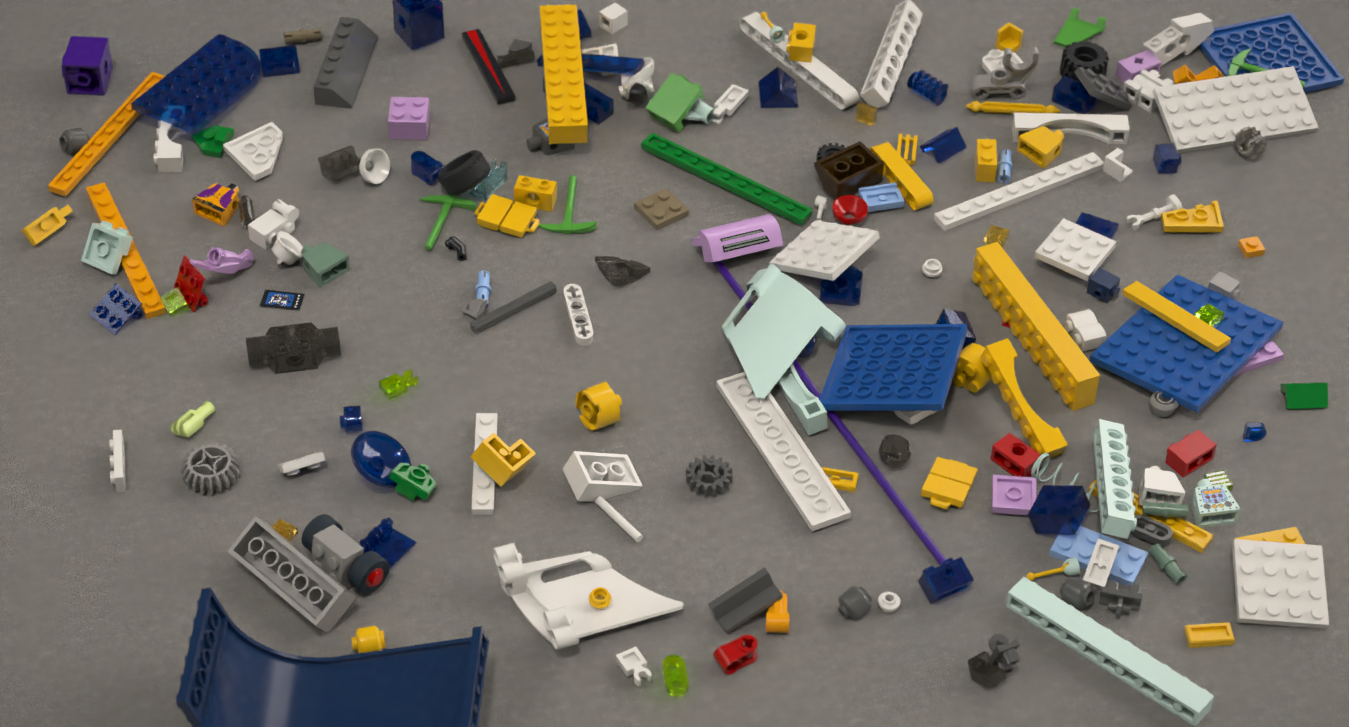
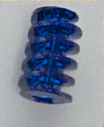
M923 69L912 73L907 81L909 89L924 96V98L935 103L937 106L943 103L949 88L948 84H943V81L937 80L935 76L932 77L930 73H926Z

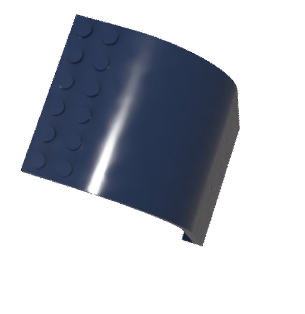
M211 587L203 588L200 599L197 601V613L193 619V631L189 637V648L184 659L185 666L180 677L181 684L179 693L176 695V704L193 727H479L489 639L482 626L473 627L472 637L337 657L316 658L297 656L274 650L246 635L228 616Z

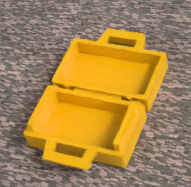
M494 194L490 196L487 203L481 202L474 212L478 216L477 224L493 231L500 229L501 232L520 238L523 237L525 232L534 233L540 223L538 219L534 218L537 214L536 207L517 201L513 204V200Z
M937 457L921 489V496L923 498H931L930 504L940 508L948 509L951 505L962 508L977 476L978 468L952 459L948 460Z

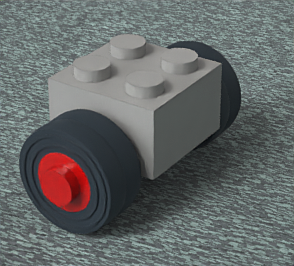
M321 514L311 520L304 529L301 542L312 553L311 560L346 589L353 586L363 594H370L377 590L386 580L390 568L389 563L374 551H368L363 554L364 548L345 534L340 523L331 516Z

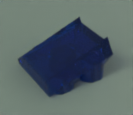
M849 266L834 281L822 279L819 300L828 304L860 305L862 271L855 266Z

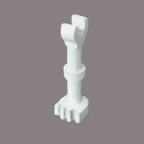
M1174 194L1170 195L1166 199V206L1153 208L1150 212L1143 215H1130L1127 217L1126 223L1127 225L1133 223L1132 230L1136 231L1144 222L1161 218L1164 212L1182 209V204Z

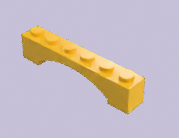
M1009 339L987 345L981 354L982 362L988 367L993 382L998 385L1003 400L1009 405L1013 418L1019 423L1021 432L1029 441L1031 448L1040 455L1044 453L1049 454L1050 458L1061 455L1068 444L1059 428H1053L1043 421L1032 410L1020 391L1014 371V361L1018 355Z

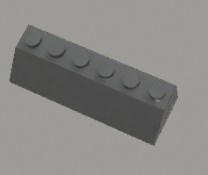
M340 17L313 87L316 105L352 109L378 39V35L359 19Z

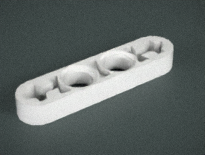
M577 284L566 285L564 287V302L575 341L578 345L588 346L593 342V328L582 289ZM573 306H580V307H582V308H581V309H578V310H575V309H572L571 307H573ZM584 320L585 323L578 324L575 321ZM585 331L586 337H583L581 332Z

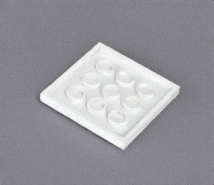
M816 220L778 253L769 264H774L780 271L834 281L880 238L879 232L868 228H858Z
M1241 539L1233 540L1232 553L1237 622L1320 629L1328 628L1329 617L1322 546Z

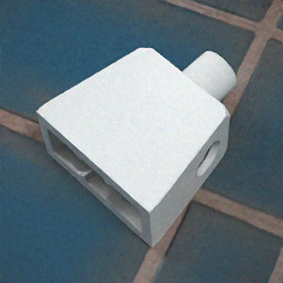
M1158 466L1144 469L1139 484V505H1143L1144 501L1154 503L1168 501L1169 504H1182L1185 491L1175 473L1163 471Z

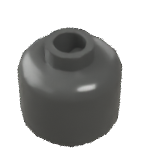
M81 128L68 129L60 136L59 144L61 149L67 154H77L88 143L90 137Z
M1077 577L1069 578L1060 587L1062 601L1077 609H1084L1090 606L1095 598L1092 584Z
M852 586L838 597L840 605L838 610L844 618L850 617L853 620H857L870 610L872 598L863 587Z

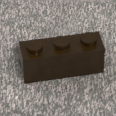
M859 141L814 162V167L824 191L832 199L836 200L841 196L852 195L858 192L859 188L868 187L881 181L884 162Z

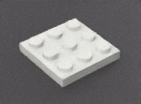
M1063 218L1035 251L1034 257L1088 281L1114 250L1116 241Z

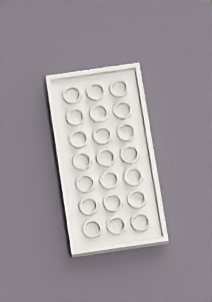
M1294 67L1154 87L1152 91L1176 154L1317 132L1319 128Z

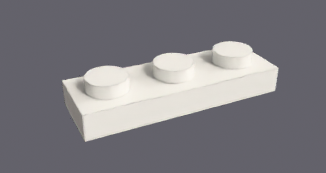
M122 429L113 430V439L109 440L110 452L114 454L110 455V466L114 468V471H110L111 484L116 485L117 493L126 492L125 451Z

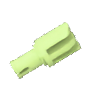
M206 401L197 410L191 409L172 424V433L189 438L204 425V419L215 412L214 405Z

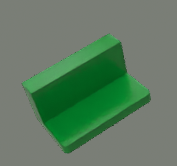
M1328 383L1280 384L1281 392L1286 393L1287 409L1328 407Z

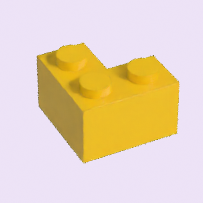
M492 433L481 442L470 457L502 487L522 471L536 453L522 439L508 447L495 433Z

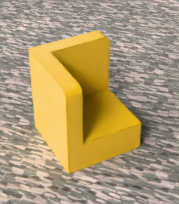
M1009 22L997 31L995 48L1004 52L1005 48H1010L1011 52H1016L1021 48L1023 30Z

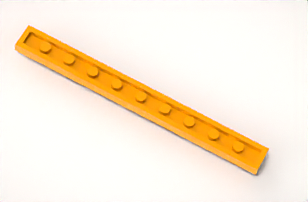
M151 72L92 136L88 143L81 148L48 184L49 191L66 197L169 83L168 77Z
M105 182L86 187L87 195L100 222H110L113 224L112 228L114 229L119 227L128 230ZM132 240L128 255L122 256L121 267L146 319L166 314L165 306Z

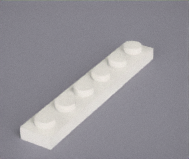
M476 413L474 451L492 433L497 435V413ZM474 461L472 515H494L495 481Z

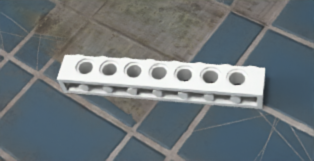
M905 0L895 7L860 93V96L873 110L880 107L883 108L890 102V96L899 79L898 76L908 56L909 48L912 46L916 30L921 23L920 20L923 13L911 0Z

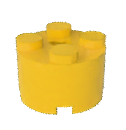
M971 343L961 350L952 379L957 387L963 386L967 390L977 393L992 380L988 367L982 362L981 354L985 349L983 346Z
M606 381L583 389L576 394V409L580 408L582 415L579 418L587 429L591 431L598 430L620 421L619 406L622 405L621 397L613 392Z

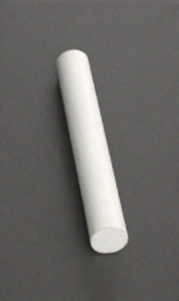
M601 496L595 500V503L636 542H640L643 539V535Z

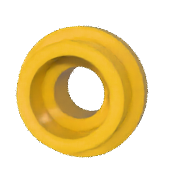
M597 587L590 593L589 603L597 609L606 608L611 603V594L607 589Z

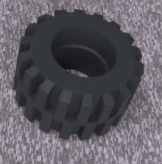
M1089 41L1072 42V44H1068L1063 49L1060 75H1062L1064 80H1067V83L1085 88L1074 72L1078 67L1085 70L1088 68L1095 74H1102L1106 77L1109 61L1108 52L1102 46H1098L1099 44Z

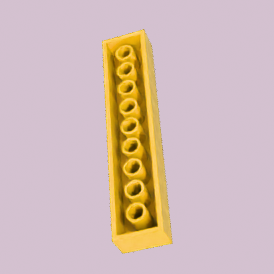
M577 5L540 6V31L549 144L588 143V123Z
M995 242L976 248L972 272L974 283L978 284L983 295L987 296L993 308L1001 315L1002 320L1010 324L1013 335L1017 336L1022 347L1029 352L1032 360L1041 368L1043 375L1047 376L1053 388L1062 396L1064 403L1068 404L1072 411L1094 405L1100 378L1097 370L1000 244Z

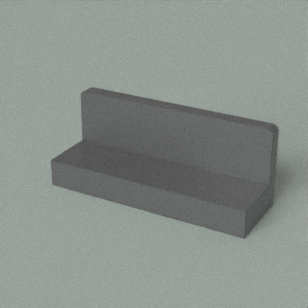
M764 567L708 603L716 621L726 633H729L782 599L783 595L774 585L769 572Z

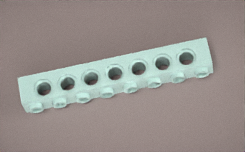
M1099 419L1093 434L1101 531L1104 534L1128 539L1130 531L1135 530L1137 519L1134 518V493H1131L1133 482L1130 481L1131 469L1128 467L1130 457H1127L1129 446L1126 445L1127 434H1125L1123 424Z

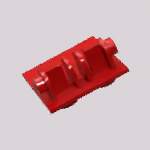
M183 256L178 276L174 283V290L192 312H195L197 306L204 307L208 304V297L202 293L205 278L189 262V259Z

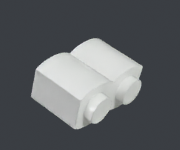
M1090 309L1067 314L1064 328L1082 352L1098 348L1106 341L1105 330L1098 323Z

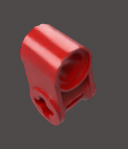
M743 635L734 641L718 647L714 651L713 657L725 674L731 675L756 661L758 641L752 635Z

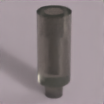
M243 195L238 202L242 228L248 229V224L255 220L253 202L247 195Z

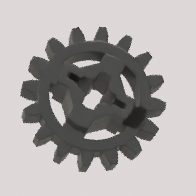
M703 455L702 460L696 457L695 463L689 462V468H686V483H689L690 489L696 488V494L701 491L704 492V496H707L708 493L716 496L717 491L723 494L724 488L729 489L730 483H732L733 474L729 463H722V457L717 460L714 459V455H711L710 458Z

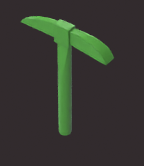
M1247 49L1233 58L1228 76L1236 75L1238 70L1241 69L1252 73L1267 71V69L1244 63L1251 50ZM1299 80L1302 85V88H1304L1305 82Z
M575 175L569 177L564 222L562 224H539L540 228L562 234L586 233L597 228L596 221L572 224L577 182Z
M447 194L446 196L433 195L420 198L421 201L443 204L425 244V249L427 251L432 250L450 208L456 206L476 211L475 202Z

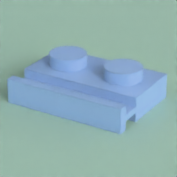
M896 183L859 188L858 194L867 203L868 212L904 207V199Z

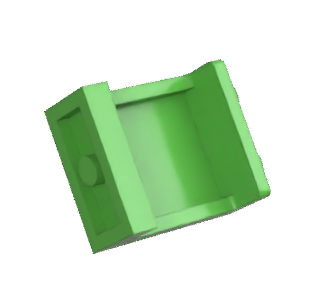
M671 73L645 108L652 118L680 133L684 127L681 123L682 119L697 99L701 98L703 100L705 95L702 91L703 88L699 84L688 82V79L681 74Z

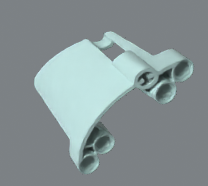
M770 264L766 269L758 270L746 284L747 293L722 325L726 338L731 343L745 371L756 399L763 400L814 334L820 340L823 338L835 342L846 327L844 321L828 309L815 295L796 280L782 273L774 264ZM757 295V301L735 327L733 323L735 317L751 297Z

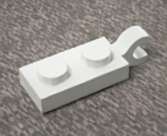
M732 84L714 103L715 110L713 115L716 116L712 122L720 124L725 114L731 116L748 97L749 90Z

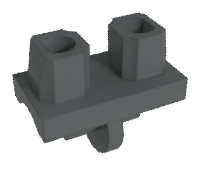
M1107 580L1106 586H1102L1099 604L1108 606L1107 609L1116 610L1115 617H1120L1121 611L1130 613V610L1139 612L1143 595L1140 594L1139 585L1129 584L1126 591L1118 589L1119 583L1116 581Z
M995 634L989 640L988 645L992 654L988 658L987 663L989 667L996 665L999 674L1003 675L1011 672L1014 669L1013 665L1019 662L1020 658L1016 650L1020 644L1018 639L1013 640L1009 644L1008 639L1004 635Z

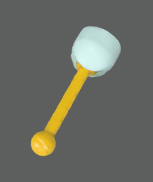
M761 12L760 17L771 28L769 31L770 38L773 42H781L785 38L784 30L779 26H773L767 18V13Z
M1076 557L1065 560L1061 568L1035 574L1029 572L1026 578L1033 581L1037 577L1064 572L1068 576L1080 575L1079 562Z

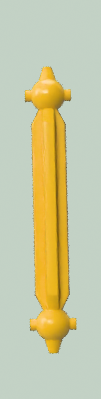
M978 101L966 104V108L971 109L973 112H978L979 110L985 113L1056 114L1060 112V109L1054 105L1045 107L1042 104L986 101L981 104Z

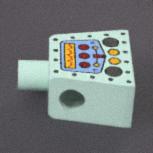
M1209 479L1200 480L1197 484L1198 487L1194 489L1192 497L1196 526L1202 528L1237 523L1240 507L1227 487L1223 484L1211 485Z

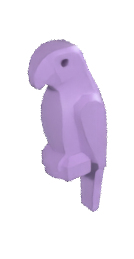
M212 247L207 255V260L198 261L191 259L189 262L193 266L207 271L234 274L238 270L249 268L254 260V255L249 249H245L238 255L229 250Z

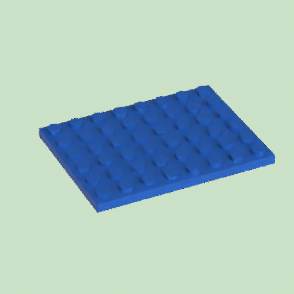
M1176 275L1158 294L1231 338L1229 345L1215 352L1142 307L1090 355L1089 361L1150 391L1161 392L1163 397L1169 400L1173 398L1174 402L1176 400L1178 404L1198 412L1282 329L1283 321L1242 304L1237 300L1226 297L1219 292L1208 289L1185 277Z

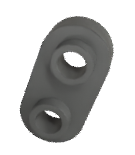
M1145 515L1134 516L1137 519L1135 530L1130 531L1133 535L1161 546L1170 543L1172 529L1168 525Z

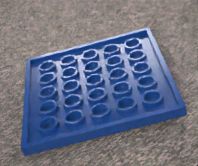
M1292 12L1214 28V32L1198 45L1210 62L1225 77L1228 76L1233 58L1240 52L1251 49L1244 63L1267 70L1294 67L1299 80L1305 82L1304 93L1342 85L1344 82L1343 76ZM1241 69L1238 70L1236 75L1247 74L1252 72Z
M967 324L847 325L819 399L825 410L943 411L967 335Z

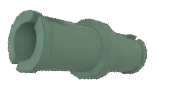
M1144 501L1143 515L1163 516L1166 519L1167 517L1187 518L1188 504H1169L1168 501L1163 503Z
M1155 544L1150 548L1149 554L1153 556L1159 563V568L1166 572L1176 585L1186 580L1187 575L1176 564V559L1173 556L1170 557L1160 544Z

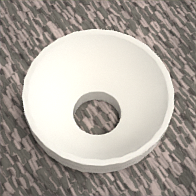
M369 149L363 154L359 169L364 180L372 184H380L387 178L390 171V161L388 155L382 149ZM368 160L371 164L369 171H367L365 168V164Z

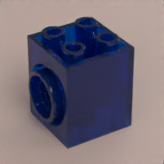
M392 0L394 31L412 50L445 38L443 3L440 0Z

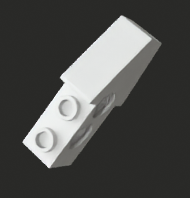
M1202 13L1172 19V26L1145 42L1143 47L1144 51H1150L1159 59L1162 66L1181 53L1186 56L1214 32L1213 21Z

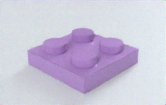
M993 475L992 513L1036 516V478Z

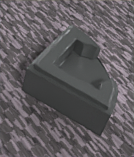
M514 39L508 50V55L516 56L518 53L530 51L532 42Z

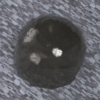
M886 435L879 446L878 454L881 461L888 467L899 468L905 466L911 456L909 441L900 435Z

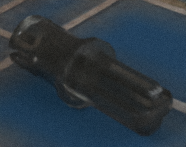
M533 50L498 55V64L500 67L513 64L517 66L519 63L534 60L535 54Z

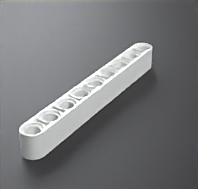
M754 12L740 19V28L746 35L839 109L844 110L859 102L857 90L813 55L811 63L789 60L790 53L786 52L788 36L785 34V38L781 42H773L769 35L771 28L760 17V13Z

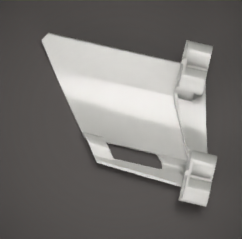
M515 542L493 548V555L504 592L513 599L530 624L556 650L579 644V638L681 610L684 606L683 602L659 595L629 580L612 569L610 562L599 554H593L590 551L522 564L521 553L517 552ZM584 561L592 567L591 571L547 583L541 580V575L544 571L575 562ZM603 587L611 594V603L608 607L597 609L590 605L589 595L593 589Z

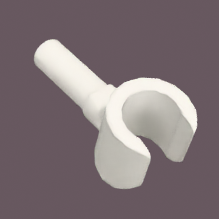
M819 195L814 203V206L819 207L816 220H821L823 210L827 207V198Z

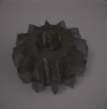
M1249 126L1241 129L1235 135V140L1233 141L1237 146L1235 149L1239 151V156L1243 155L1245 160L1259 157V155L1266 151L1265 146L1267 145L1263 140L1265 137L1261 135V130L1257 131L1255 127Z

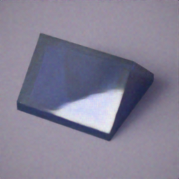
M777 67L758 81L761 108H798L796 81L782 69Z

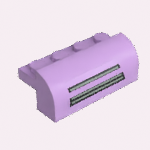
M770 214L699 230L698 237L691 238L693 246H702L704 262L721 261L783 246L780 227L776 219Z

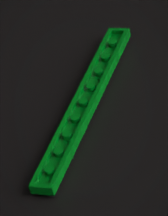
M653 132L641 142L642 149L799 225H802L812 215L813 209Z

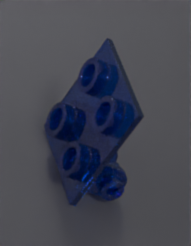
M115 283L89 315L116 335L131 317L134 319L142 317L143 313L140 308L142 303Z
M384 518L377 527H374L368 533L365 539L360 540L359 545L364 548L363 554L368 551H374L389 563L390 570L417 542L392 527L394 524L392 519Z

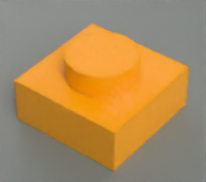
M1257 236L1239 239L1238 246L1245 258L1264 255L1265 248Z

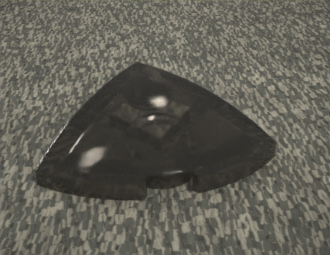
M612 256L595 257V262L600 271L615 287L632 283L648 274L651 269L633 260L627 261Z

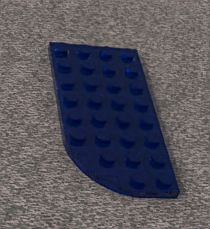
M218 34L131 103V109L197 135L258 83L261 75L260 60L257 54L246 44Z

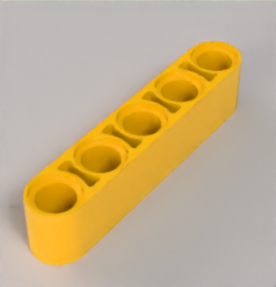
M889 142L869 148L870 151L884 162V177L890 183L897 184L903 199L913 210L933 204L934 198L930 189Z

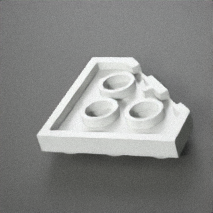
M270 122L223 144V149L256 181L272 173L283 139V132L273 122Z

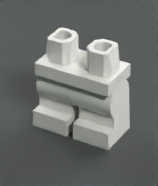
M1154 69L1150 72L1142 70L1133 80L1128 79L1124 82L1123 92L1129 96L1128 100L1135 104L1138 102V106L1151 113L1158 107L1152 92L1154 87L1173 85L1174 82L1169 78L1161 80L1159 72Z

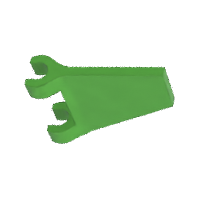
M1073 7L1053 44L1066 48L1072 42L1086 41L1105 30L1107 18L1100 16L1095 25L1079 19L1080 9Z

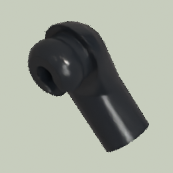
M455 236L449 237L445 241L446 247L450 250L456 249L459 261L466 260V245Z

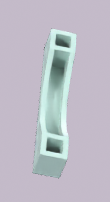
M792 363L777 384L809 436L828 428L827 411L819 398L806 388Z

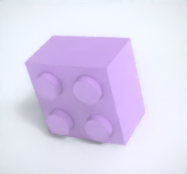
M391 97L388 116L389 139L427 140L430 120L429 98Z

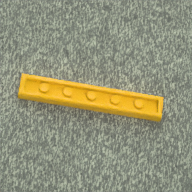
M1135 281L1123 289L1122 295L1213 351L1218 352L1230 344L1231 338L1140 282Z
M1096 478V480L1089 486L1088 492L1090 491L1092 485L1096 483V486L1092 490L1091 494L1098 498ZM1134 493V516L1143 515V505H1139V495ZM1145 515L1168 525L1172 529V538L1200 553L1205 550L1213 539V534L1181 517H1167L1166 519L1163 516Z

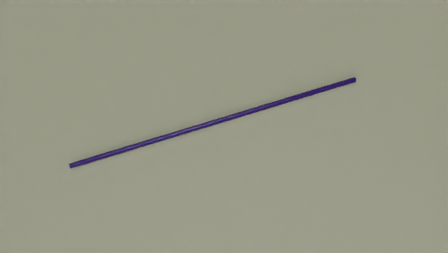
M721 261L712 262L741 300L746 293ZM749 300L745 305L748 311L753 306V303ZM795 359L793 365L806 388L820 399V391ZM826 410L827 416L945 573H952L954 568L836 412Z

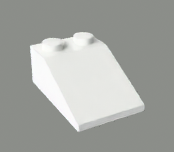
M574 451L563 467L565 476L577 501L595 502L599 496L603 499H608L640 490L643 487L628 455Z

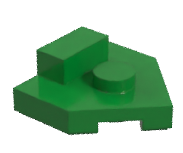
M215 125L192 133L191 137L203 155L221 158L225 152L223 144L231 141L235 131L234 128Z
M399 463L389 475V479L398 483L395 490L412 501L417 496L426 500L437 486L434 478H431L429 474L430 469L427 464L410 466L409 463Z

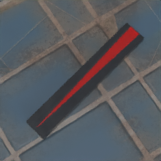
M480 29L462 32V38L496 103L503 104L515 101V94Z

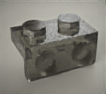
M350 145L318 158L322 176L332 181L340 180L346 174L360 172L359 164L361 158L356 156L354 146Z

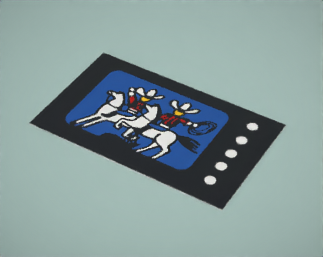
M265 289L260 307L300 311L305 294Z

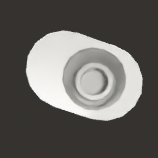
M280 231L272 247V252L277 257V264L284 262L291 265L299 258H302L301 250L303 247L293 236Z

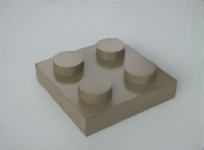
M667 188L634 203V209L656 230L689 216V209Z

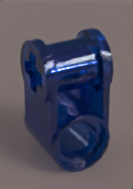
M424 151L413 152L411 154V173L426 184L433 185L444 165Z

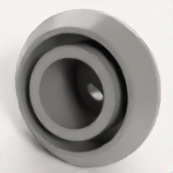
M1157 391L1150 397L1154 413L1162 417L1172 415L1179 404L1176 400L1174 402L1173 398L1169 400L1162 396L1163 393H1158Z

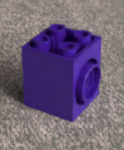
M71 36L62 58V75L67 94L104 96L113 68L108 38Z

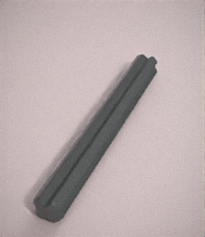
M550 281L472 321L470 328L474 333H478L555 293L557 286L553 281Z

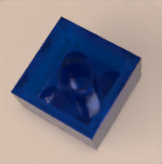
M1043 485L1028 516L1036 534L1076 535L1090 507V503L1083 486Z

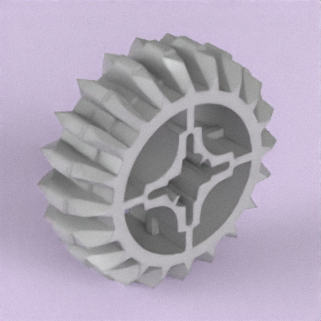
M208 442L206 446L200 444L199 448L192 447L191 452H186L185 458H182L180 468L182 479L188 486V489L193 488L194 492L201 491L202 494L210 492L212 495L214 491L221 493L223 488L229 490L230 484H235L240 472V463L237 454L234 453L232 448L228 449L226 444L220 446L218 442L215 445H211Z

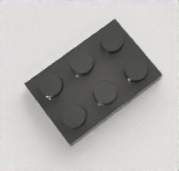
M1078 67L1074 72L1091 96L1127 111L1132 107L1128 100L1129 96L1120 89L1121 85L1116 80H1109L1102 74L1097 75L1088 68L1085 70Z

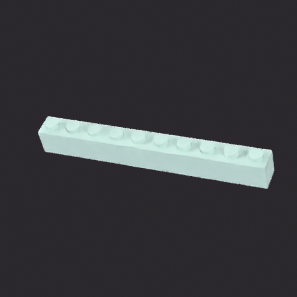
M1023 577L1008 592L1007 608L1196 727L1211 710L1214 695L1210 694L1206 689L1194 684L1187 677L1178 674L1169 666L1135 647L1129 641L1124 640L1110 629L1100 625L1091 617L1084 615L1072 605L1065 603L1054 594L1038 586L1035 582Z

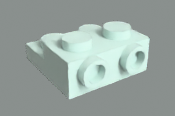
M110 222L92 223L81 261L110 274L117 275L122 256L128 255L133 237L128 235L129 231L126 229L112 228L113 224Z

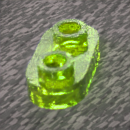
M679 655L666 656L662 662L665 689L671 696H683L688 692L689 688L685 660Z

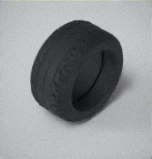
M472 150L444 166L438 173V181L448 195L457 196L482 182L489 175L491 168L480 151Z

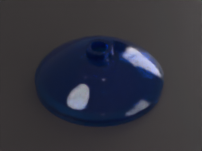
M364 432L354 440L351 446V458L357 471L367 481L385 488L396 487L398 483L389 479L390 473L399 463H409L411 466V461L405 448L396 439L383 432Z

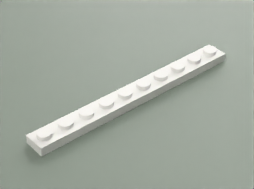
M1092 152L934 214V220L944 231L1100 171L1104 167V162Z

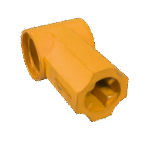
M782 590L779 591L782 593L783 598L769 606L768 612H766V633H789L787 594L783 593Z

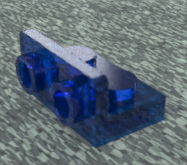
M296 45L259 49L263 78L300 73Z

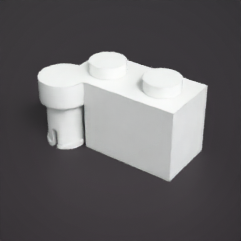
M278 199L273 203L272 209L248 224L249 239L263 249H269L274 245L280 231L288 234L295 231L294 221L299 216V210Z

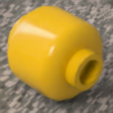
M377 626L357 628L355 637H351L353 651L357 650L358 653L379 651L385 648L383 630L379 631Z

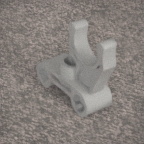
M1005 48L1002 60L1005 70L995 69L991 75L974 76L970 80L973 97L977 100H983L989 96V93H1010V96L1014 99L1024 97L1026 94L1024 82L1038 66V48H1031V57L1026 62L1019 64L1010 61L1012 57L1011 49Z

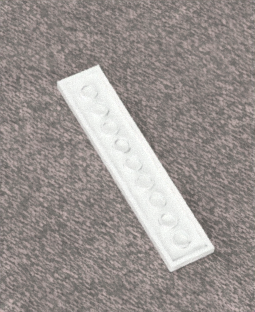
M745 372L717 380V389L810 530L815 531L851 518V511L772 394L769 392L764 400L756 399Z

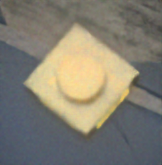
M859 102L856 111V121L873 126L876 122L877 107Z
M991 225L985 235L984 243L992 244L998 242L1003 248L1009 237L1010 230Z
M281 519L272 526L288 541H291L298 534L297 527Z

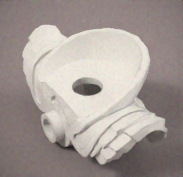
M648 57L639 60H628L624 68L632 69L622 70V86H619L621 97L629 100L631 87L639 83L645 86L648 98H652L651 94L655 93L651 78L654 72V60Z

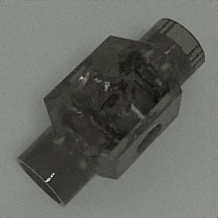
M312 322L270 327L264 336L246 338L249 367L267 365L275 374L318 369L324 357L341 355L338 327L318 329Z

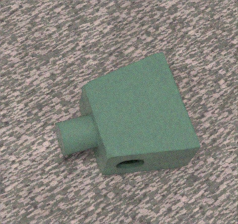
M322 242L314 248L307 244L301 250L304 271L319 288L350 270L348 255L326 242Z

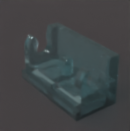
M494 159L490 163L491 170L489 175L470 190V194L486 201L507 180L506 162L502 161L498 168Z

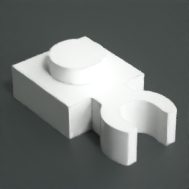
M637 647L616 655V662L627 677L632 674L634 675V683L638 687L641 686L640 677H645L649 682L651 681L652 675L651 671L647 669V661Z

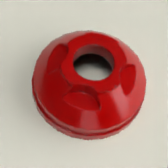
M844 195L833 202L832 211L838 221L845 225H852L866 218L868 205L858 196ZM852 215L855 218H845L844 216Z

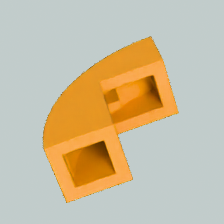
M1186 64L1173 71L1175 84L1225 77L1215 65L1196 76Z

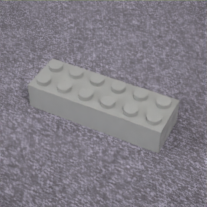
M257 516L253 518L228 550L231 555L303 616L327 633L330 632L356 598L355 595L284 536Z

